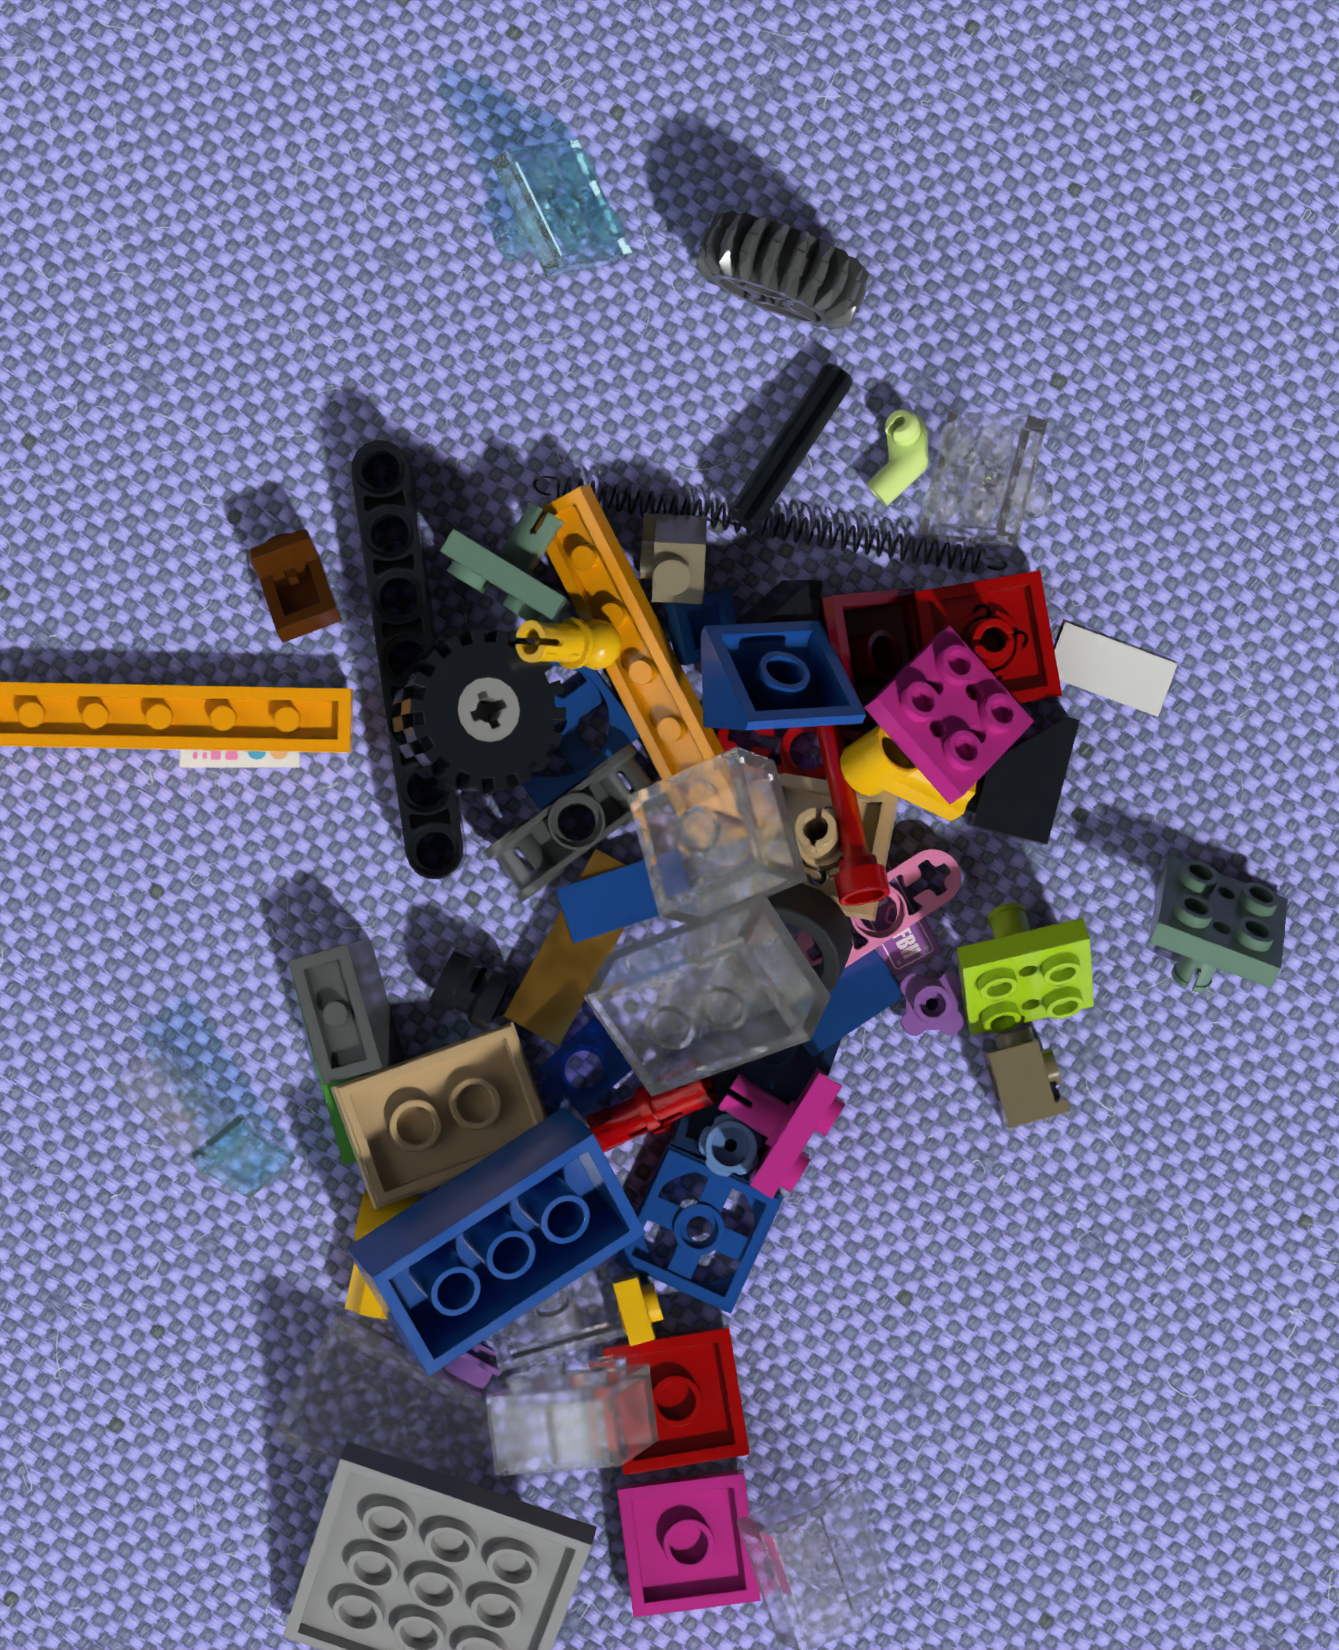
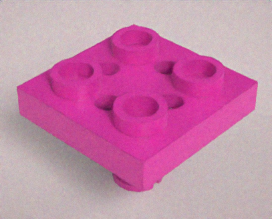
M950 625L939 632L864 706V709L949 805L964 796L1034 722ZM966 687L975 693L976 700H972V695L966 691Z
M816 1068L796 1102L791 1100L789 1104H786L739 1073L730 1089L751 1101L752 1105L748 1106L729 1093H726L718 1109L729 1113L767 1137L765 1144L768 1147L749 1176L752 1187L771 1199L779 1187L784 1188L788 1192L793 1190L811 1160L809 1154L803 1151L805 1145L814 1131L825 1137L845 1106L844 1100L837 1096L842 1088L838 1080Z

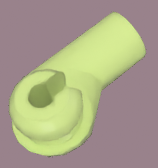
M908 409L896 410L887 418L885 432L887 434L889 462L866 483L871 493L886 507L927 469L929 464L928 431L926 425L920 417Z

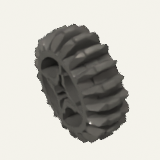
M735 211L716 214L709 229H705L699 244L698 251L700 253L696 261V268L709 283L719 286L721 291L738 297V300L746 301L779 316L793 319L798 323H808L817 328L823 326L830 330L849 327L855 313H859L867 291L865 286L869 273L857 258L849 256L843 249L830 245L826 240L810 235L807 231L797 230L786 223L774 222L766 217L759 218L747 212L740 214Z

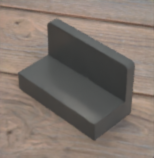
M370 939L347 943L288 961L323 1085L404 1061L398 1033Z

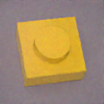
M638 1271L613 1277V1287L630 1346L655 1340L653 1322L664 1320L654 1282L642 1285Z

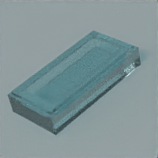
M242 1113L190 1154L202 1172L246 1198H251L291 1166L296 1159L285 1141Z

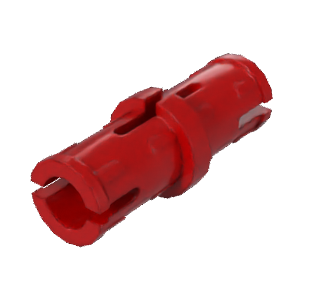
M699 1065L681 1074L679 1077L652 1087V1084L648 1083L636 1088L634 1096L612 1107L588 1115L587 1123L592 1126L588 1129L594 1134L602 1151L605 1153L630 1139L650 1131L654 1135L670 1129V1122L693 1111L717 1103L718 1094L712 1092L717 1090L716 1085L708 1070L704 1066Z

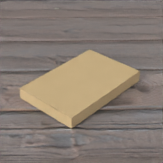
M513 1022L331 1087L373 1209H378L447 1183L547 1118Z

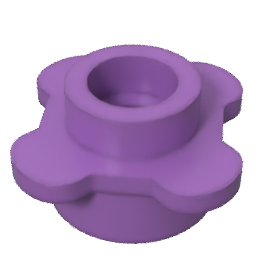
M946 972L939 978H923L918 973H910L902 979L900 991L906 996V1013L901 1017L900 1023L906 1033L918 1036L924 1030H941L945 1035L950 1036L961 1030L964 1024V1018L958 1012V995L961 993L960 978L956 974ZM929 998L937 1000L938 1006L935 1010L927 1009L926 1001Z
M483 1342L443 1367L449 1373L481 1389L486 1388L492 1374L500 1376L502 1372V1367L493 1362L497 1351Z

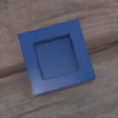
M718 588L704 592L703 604L663 602L673 651L680 665L701 662V632L704 626L737 623L731 588Z

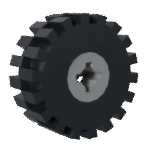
M484 629L469 630L441 640L439 643L426 648L416 656L419 659L417 663L407 666L401 676V679L406 681L405 687L395 691L393 705L401 706V716L392 720L394 733L404 731L407 743L399 746L405 759L412 756L416 757L420 764L414 771L423 779L436 778L438 780L436 787L446 792L460 790L462 791L461 795L477 796L519 786L532 779L531 773L543 770L551 761L546 756V753L549 750L559 748L563 737L562 734L554 732L555 724L566 721V707H555L554 696L563 694L564 691L560 680L549 683L545 672L553 668L550 662L529 663L519 657L515 644L532 645L525 639L512 642L509 640L510 632L498 629L489 633H484ZM491 713L490 720L486 722L488 719V715Z

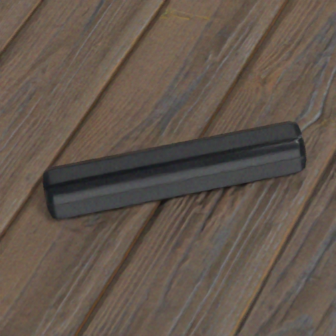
M827 363L822 367L731 504L728 515L737 524L751 531L758 529L849 391L853 379L846 371L832 363Z

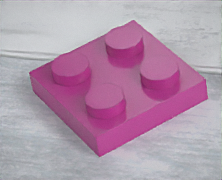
M744 1469L617 1485L633 1617L761 1601Z

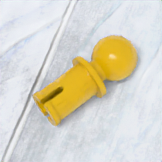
M571 617L562 620L560 623L529 620L520 625L516 632V638L535 639L534 645L515 644L516 651L523 661L529 663L540 661L558 662L567 669H578L585 666L593 670H599L609 667L619 657L622 648L620 634L614 625L600 619L585 622L582 619Z

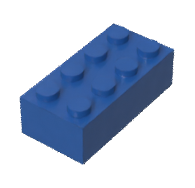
M563 1107L348 1246L347 1250L400 1342L424 1372L431 1376L646 1234L594 1134Z

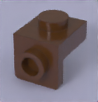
M301 529L293 533L278 534L269 538L265 543L248 550L250 562L260 580L275 629L282 643L342 621L323 561L308 530Z

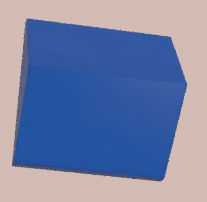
M820 620L709 625L703 627L701 632L704 727L746 731L863 723L866 716L865 710L836 651L830 645L828 635Z

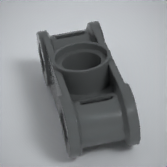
M633 743L626 745L601 763L586 776L584 781L531 820L529 818L483 851L488 860L496 859L515 884L518 889L515 897L520 903L526 901L567 870L566 867L618 828L621 826L623 828L669 795L664 786L656 787L634 756L637 749ZM618 773L624 776L638 797H634L618 776ZM579 805L587 808L592 813L595 820V828L588 838L581 841H573L561 834L558 828V818L561 812L570 806ZM515 849L521 850L535 869V873L529 872L515 853Z

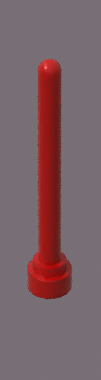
M816 726L843 859L838 863L839 872L834 876L839 903L845 906H858L879 901L890 894L885 866L878 864L876 855L869 854L856 791L851 788L841 771L840 758L843 750L846 748L842 726Z

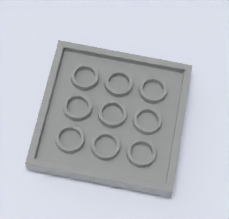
M347 1441L336 1469L283 1637L320 1650H552L591 1549L597 1527Z

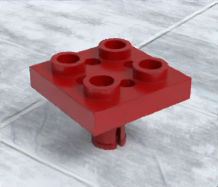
M1040 570L913 593L922 649L939 632L950 625L989 670L995 668L998 670L992 674L997 679L1001 676L1000 683L1019 704L1062 696ZM978 605L986 606L990 611V617L976 621L975 619L987 614V609L980 608L977 612L972 613L974 607ZM1014 631H1021L1026 635L1027 643L1023 648L1024 635L1018 634L1016 639H1014L1012 635ZM966 687V691L972 695V700H976L975 693Z

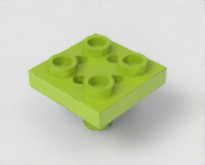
M1006 903L993 909L987 917L989 927L992 929L995 939L956 948L964 1016L970 1036L984 1032L1004 1033L1022 1023L1047 1017L1055 1019L1067 1018L1075 1015L1081 1009L1094 1007L1090 937L1084 918L1031 930L1026 906L1021 903Z

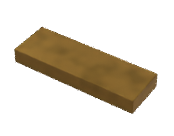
M595 849L577 882L626 865ZM561 910L503 1016L559 1047L625 927L573 944L563 910Z

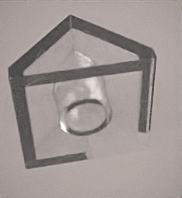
M608 1259L492 1335L500 1372L626 1336L624 1322L613 1287V1275Z

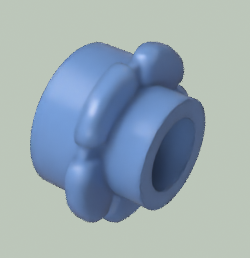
M729 1113L717 1116L712 1126H706L702 1130L699 1137V1150L702 1154H705L707 1158L705 1161L706 1166L713 1173L724 1177L735 1172L738 1175H743L751 1171L759 1161L757 1151L762 1146L761 1133ZM728 1139L736 1141L737 1147L734 1151H727L724 1144Z

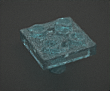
M578 139L508 148L490 160L515 212L513 217L505 222H500L494 226L492 231L494 242L500 241L508 235L512 238L497 247L499 252L508 260L517 261L524 257L525 253L533 250L545 277H552L614 265L632 254L624 237L623 222L618 213L610 207L596 179L597 171L595 164L589 154L581 148Z

